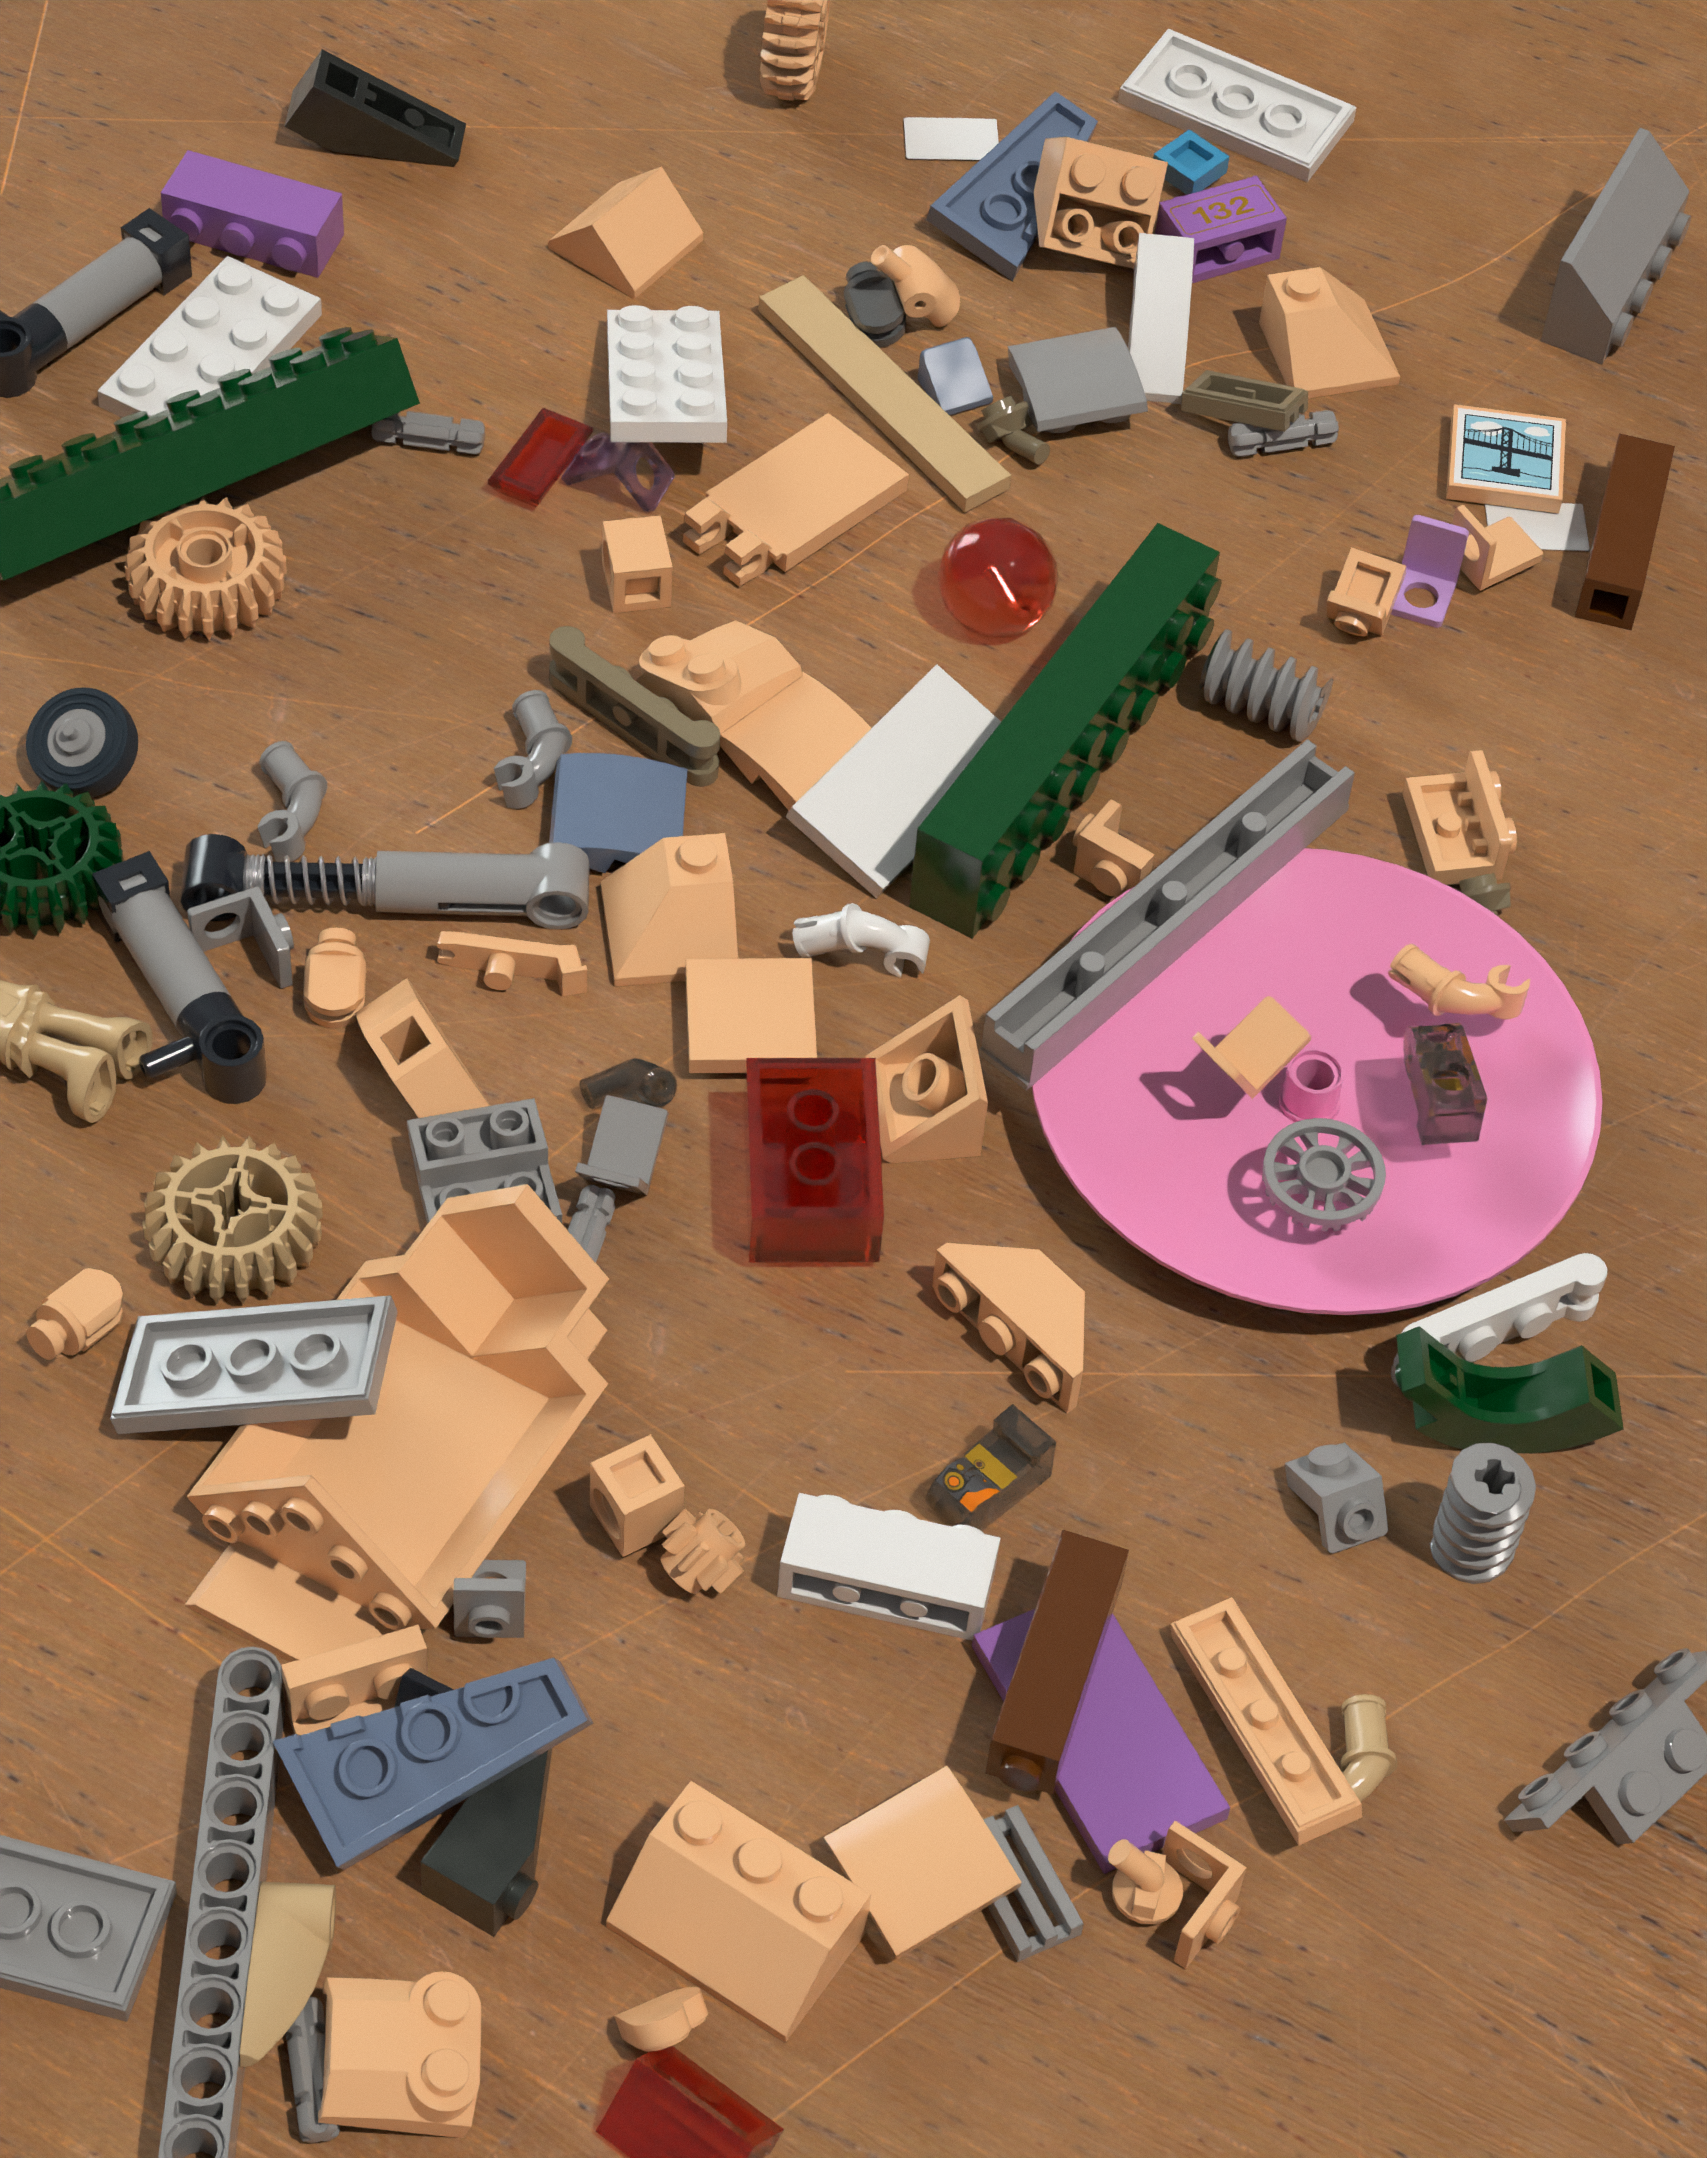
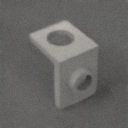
M259 886L187 910L189 929L203 952L254 936L280 989L293 985L290 950L294 948V942L290 927L282 913L273 915ZM223 913L237 914L233 923L225 929L216 932L205 931V926L212 918Z
M607 1095L603 1103L588 1164L577 1163L575 1172L584 1180L647 1196L669 1115L668 1111Z
M484 1560L472 1578L454 1579L455 1637L524 1638L526 1562L524 1560Z

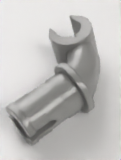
M531 690L521 694L512 705L513 714L516 720L519 721L527 738L525 750L528 756L526 758L523 756L506 757L494 767L499 791L503 790L507 808L519 809L532 804L538 797V786L554 773L558 758L561 754H565L572 745V735L569 729L559 724L550 706L547 694L541 690Z
M279 741L270 745L261 754L259 760L262 771L271 778L283 793L282 802L287 810H275L266 814L257 826L264 848L271 846L276 862H283L286 855H288L290 862L303 854L306 844L304 837L314 826L319 816L322 799L328 789L324 776L317 771H311L295 752L292 744L287 741Z

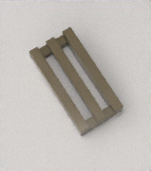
M1206 370L1182 392L1181 411L1284 432L1290 427V422L1294 423L1299 418V413L1304 414L1308 410V391H1305V389Z

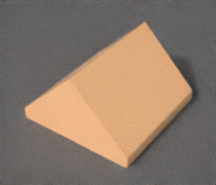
M661 166L617 183L548 241V249L635 299L703 241V231Z
M959 995L865 1056L882 1156L884 1160L890 1163L981 1156L988 1100L969 1002L966 998Z

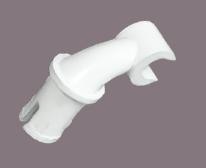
M854 903L846 904L842 911L821 916L798 918L794 922L796 928H793L792 932L793 941L798 954L803 958L847 949L852 953H861L866 950V947H872L885 953L883 964L885 969L891 974L901 978L905 959L913 961L920 972L924 973L930 939L928 934L918 927L910 925L898 926L883 917L862 911Z

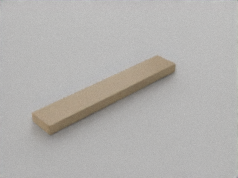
M804 275L759 297L758 311L961 510L967 512L1010 489L1011 474Z

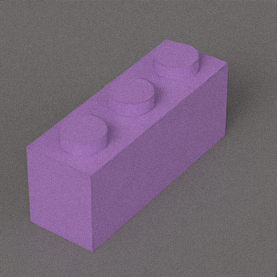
M187 150L161 191L163 217L187 233L190 242L319 278L344 236L342 193Z

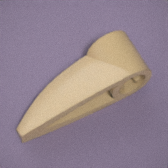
M261 1882L240 2044V2067L252 2066L259 2062L289 2030L307 2004L320 1976L327 1952L332 1949L336 1913L335 1885Z

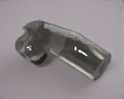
M633 1058L581 1079L579 1086L586 1104L591 1109L602 1106L607 1095L654 1107H662L670 1103L675 1096L677 1080L668 1069L645 1060Z

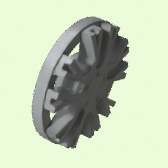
M1326 1118L1301 1120L1283 1128L1269 1143L1262 1168V1181H1264L1266 1186L1265 1193L1267 1197H1270L1272 1206L1277 1204L1285 1212L1293 1216V1223H1303V1227L1308 1229L1310 1223L1321 1225V1231H1328L1329 1228H1333V1231H1338L1343 1224H1348L1358 1219L1361 1221L1366 1219V1216L1371 1214L1381 1197L1386 1178L1384 1160L1371 1139L1349 1124ZM1318 1133L1339 1136L1337 1147L1319 1145ZM1300 1137L1307 1149L1305 1152L1294 1138ZM1354 1146H1357L1361 1151L1348 1159L1345 1154ZM1280 1151L1297 1164L1287 1165L1274 1162ZM1372 1167L1374 1179L1357 1177L1351 1171ZM1278 1180H1289L1284 1182H1278ZM1292 1194H1302L1306 1197V1200L1303 1204H1300L1290 1196ZM1314 1199L1325 1201L1324 1211L1313 1209ZM1341 1201L1349 1208L1336 1211L1333 1202Z

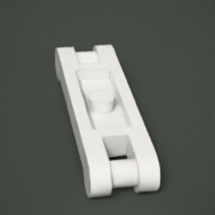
M1589 1253L1578 1254L1414 1322L1405 1327L1403 1332L1420 1326L1460 1358L1469 1362L1476 1361L1488 1355L1498 1344L1517 1336L1522 1338L1536 1336L1544 1331L1553 1321L1565 1317L1577 1322L1588 1320L1594 1314L1599 1301V1292L1602 1290L1607 1277V1267L1605 1262L1596 1255ZM1397 1353L1391 1368V1377L1398 1386L1395 1376V1367L1399 1364Z

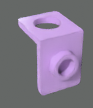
M1421 515L1413 516L1402 560V565L1406 566V575L1391 615L1435 628L1442 626L1460 574L1469 531L1466 528ZM1413 588L1426 589L1435 595L1437 603L1428 608L1415 607L1405 599L1404 594Z

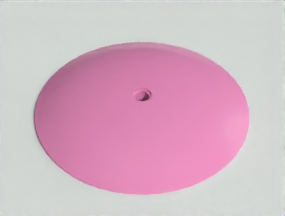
M1304 848L1032 1086L1034 1105L1044 1136L1059 1166L1076 1191L1096 1214L1128 1243L1160 1265L1192 1282L1227 1296L1266 1307L1302 1313L1332 1315L1386 1313L1424 1306L1454 1297L1486 1283L1517 1264L1546 1239L1562 1221L1579 1195L1593 1163L1600 1135L1602 1114L1600 1070L1593 1042L1582 1015L1563 982L1545 959L1517 931L1493 912L1465 894L1429 876L1393 863L1362 855ZM1131 889L1125 891L1112 902H1110L1101 910H1099L1075 934L1072 940L1076 936H1078L1083 930H1085L1090 924H1092L1097 918H1099L1103 913H1105L1110 907H1112L1117 901H1119L1124 895H1126ZM1408 944H1414L1429 955L1431 959L1451 972L1455 970L1461 971L1465 974L1466 981L1486 983L1488 973L1493 967L1511 965L1506 985L1517 987L1527 979H1530V986L1522 1013L1513 1019L1495 1018L1488 1013L1466 1015L1445 1012L1440 1016H1435L1429 1012L1428 1004L1418 995L1389 977L1388 971L1392 969L1390 964L1402 948ZM1271 996L1309 1032L1311 1041L1252 1099L1197 1045L1192 1037L1199 1031L1216 1047L1265 997ZM1451 1053L1452 1063L1461 1079L1442 1080L1441 1078L1440 1081L1427 1080L1424 1078V1075L1430 1073L1432 1078V1064L1426 1057L1419 1055L1433 1054L1434 1065L1438 1067L1435 1054ZM1405 1056H1415L1408 1063V1072L1414 1074L1413 1076L1422 1074L1425 1082L1410 1081L1406 1073ZM1422 1058L1430 1065L1429 1070L1423 1073H1416L1411 1069V1062L1414 1059ZM1421 1060L1416 1061V1062L1414 1063V1068L1417 1069V1068L1415 1067V1064H1416L1417 1062H1422V1063H1424V1064H1425V1062H1423V1061H1421ZM1462 1081L1466 1096L1416 1099L1413 1084ZM1313 1118L1333 1119L1357 1128L1376 1145L1384 1160L1386 1178L1381 1197L1371 1214L1366 1216V1219L1363 1221L1358 1219L1354 1222L1343 1224L1338 1231H1333V1228H1329L1328 1231H1321V1225L1310 1223L1308 1229L1303 1227V1223H1293V1216L1285 1212L1277 1204L1272 1206L1270 1197H1267L1265 1193V1183L1262 1181L1263 1161L1271 1140L1278 1132L1290 1124ZM1318 1133V1144L1336 1148L1340 1137L1332 1134ZM1300 1137L1294 1138L1305 1152L1307 1149ZM1354 1146L1345 1155L1349 1159L1361 1150ZM1280 1151L1274 1162L1287 1165L1297 1164ZM1372 1167L1351 1171L1357 1177L1374 1179ZM1278 1180V1182L1289 1181V1180ZM1292 1194L1290 1196L1300 1204H1303L1306 1200V1197L1302 1194ZM1314 1199L1313 1209L1324 1211L1325 1201ZM1341 1201L1333 1202L1336 1211L1349 1208Z

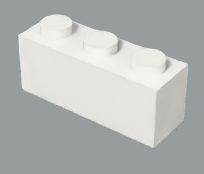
M799 1493L780 1561L777 1597L972 1641L973 1635L981 1632L996 1569L1000 1537L984 1534L981 1530L968 1525L946 1526L919 1520L914 1515L901 1510H887L884 1512L852 1505L847 1500L834 1495L816 1497Z

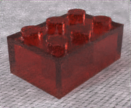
M746 1058L743 1105L749 1263L879 1262L884 1225L876 1058Z

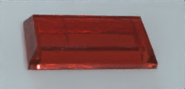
M542 408L490 476L488 485L501 494L537 507L593 433V427Z

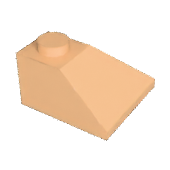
M1321 267L1267 275L1259 325L1287 386L1305 389V391H1308L1309 399L1399 384L1400 375L1362 297Z
M725 833L662 838L601 881L600 890L614 987L686 981V959H738L734 887Z

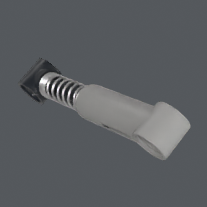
M208 834L194 838L186 845L180 902L183 909L187 912L189 908L259 886L265 899L266 897H272L276 904L282 900V897H289L293 904H296L300 897L307 898L311 905L316 901V898H324L327 905H330L334 898H341L344 905H347L351 899H358L362 906L367 904L371 906L373 904L376 907V913L528 916L535 924L544 928L556 930L569 929L583 922L588 914L590 862L588 855L581 848L561 842L544 844L534 849L530 854L377 851V856L374 859L372 857L369 859L365 857L363 864H359L356 857L352 859L351 864L341 863L339 856L335 859V863H324L322 856L318 858L317 863H307L305 856L301 857L300 862H290L288 855L284 857L283 862H273L270 854L267 856V859L264 854L262 856L259 854L257 856L254 854L250 856L247 854L245 847L231 837ZM223 913L212 918L210 921H225L235 917L237 914Z

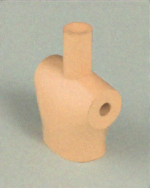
M881 245L873 251L871 263L894 281L903 309L908 316L915 318L926 317L935 327H943L957 315L960 307V295L957 286L935 261L913 245H904L892 251L886 245Z

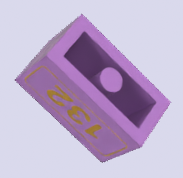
M1253 176L1159 202L1155 234L1194 238L1192 283L1280 259L1287 218L1259 178Z

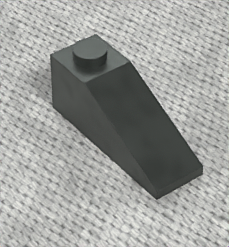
M322 49L293 89L284 127L334 152L454 167L459 161L466 123Z
M552 1748L469 1796L421 1860L422 1894L495 1937L509 1916L517 1920L524 1914L538 1888L535 1872Z

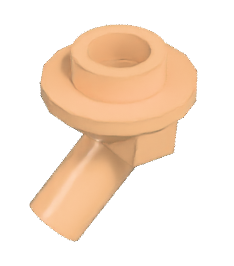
M1126 1839L1117 1841L1111 1847L1108 1854L1109 1863L1118 1869L1112 1882V1898L1117 1909L1128 1919L1140 1924L1155 1925L1167 1921L1178 1911L1183 1899V1884L1178 1873L1166 1862V1855L1150 1851L1143 1853Z

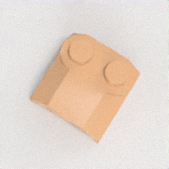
M735 620L712 629L692 640L682 639L674 635L663 636L654 640L640 656L639 663L642 675L635 679V681L658 697L670 700L679 712L692 721L707 720L714 723L719 728L720 734H722L798 680L803 674L799 663L776 637Z
M443 1971L427 1974L418 1982L327 1977L323 1984V1994H327L323 2098L318 2112V2123L464 2138L472 2126L480 2085L481 2002L474 1987L463 1977Z

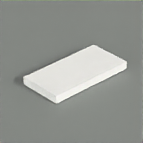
M1167 29L1120 87L1118 103L1184 131L1190 129L1205 140L1305 182L1310 180L1354 122L1357 108L1171 29Z
M936 664L791 807L786 818L875 898H878L914 861L917 828L1001 721Z

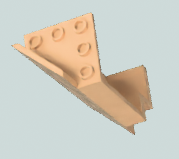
M528 1184L447 1198L405 1255L364 1262L336 1300L391 1295L398 1310L375 1415L240 1425L186 1496L203 1514L202 1521L205 1527L213 1535L230 1544L184 1606L289 1662L418 1624L420 1629H435L454 1603V1579L472 1578L608 1385L588 1359L608 1332L589 1307L609 1278Z

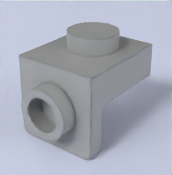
M1345 1442L1338 1445L1319 1446L1313 1449L1309 1455L1285 1463L1287 1485L1318 1514L1322 1545L1330 1553H1336L1379 1538L1388 1532L1382 1476Z

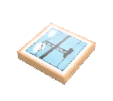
M1454 404L1450 426L1446 499L1559 514L1563 500L1566 419Z

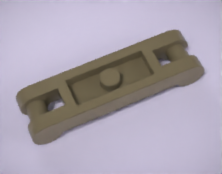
M563 626L555 629L550 634L549 653L553 660L549 666V681L554 689L656 761L687 769V782L689 784L703 787L709 786L716 781L719 773V759L716 754L720 747V730L714 723L707 720L692 721L679 712L670 700L658 697L636 682L624 668L612 665L586 647L585 636L579 629Z

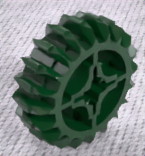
M41 780L36 790L24 791L16 783L12 795L7 797L0 795V920L3 919V925L6 926L9 933H12L20 925H28L30 931L36 936L41 926L53 925L61 934L66 920L73 919L85 925L88 909L97 910L98 897L92 873L123 862L124 857L123 850L121 849V834L116 827V823L111 821V815L107 812L106 806H95V802L91 799L89 792L73 797V792L67 783L56 791H49Z

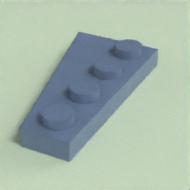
M550 1658L466 1683L465 1687L435 1696H422L402 1702L398 1707L364 1717L358 1715L331 1723L330 1727L303 1735L294 1734L272 1742L337 1868L345 1870L594 1723L562 1663L556 1658Z

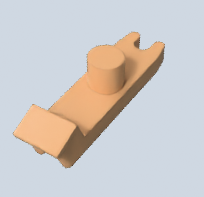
M441 931L439 933L437 961L453 967L485 971L484 982L492 989L506 990L510 988L513 976L519 975L556 980L562 997L587 992V966H582L576 945H553L464 932Z

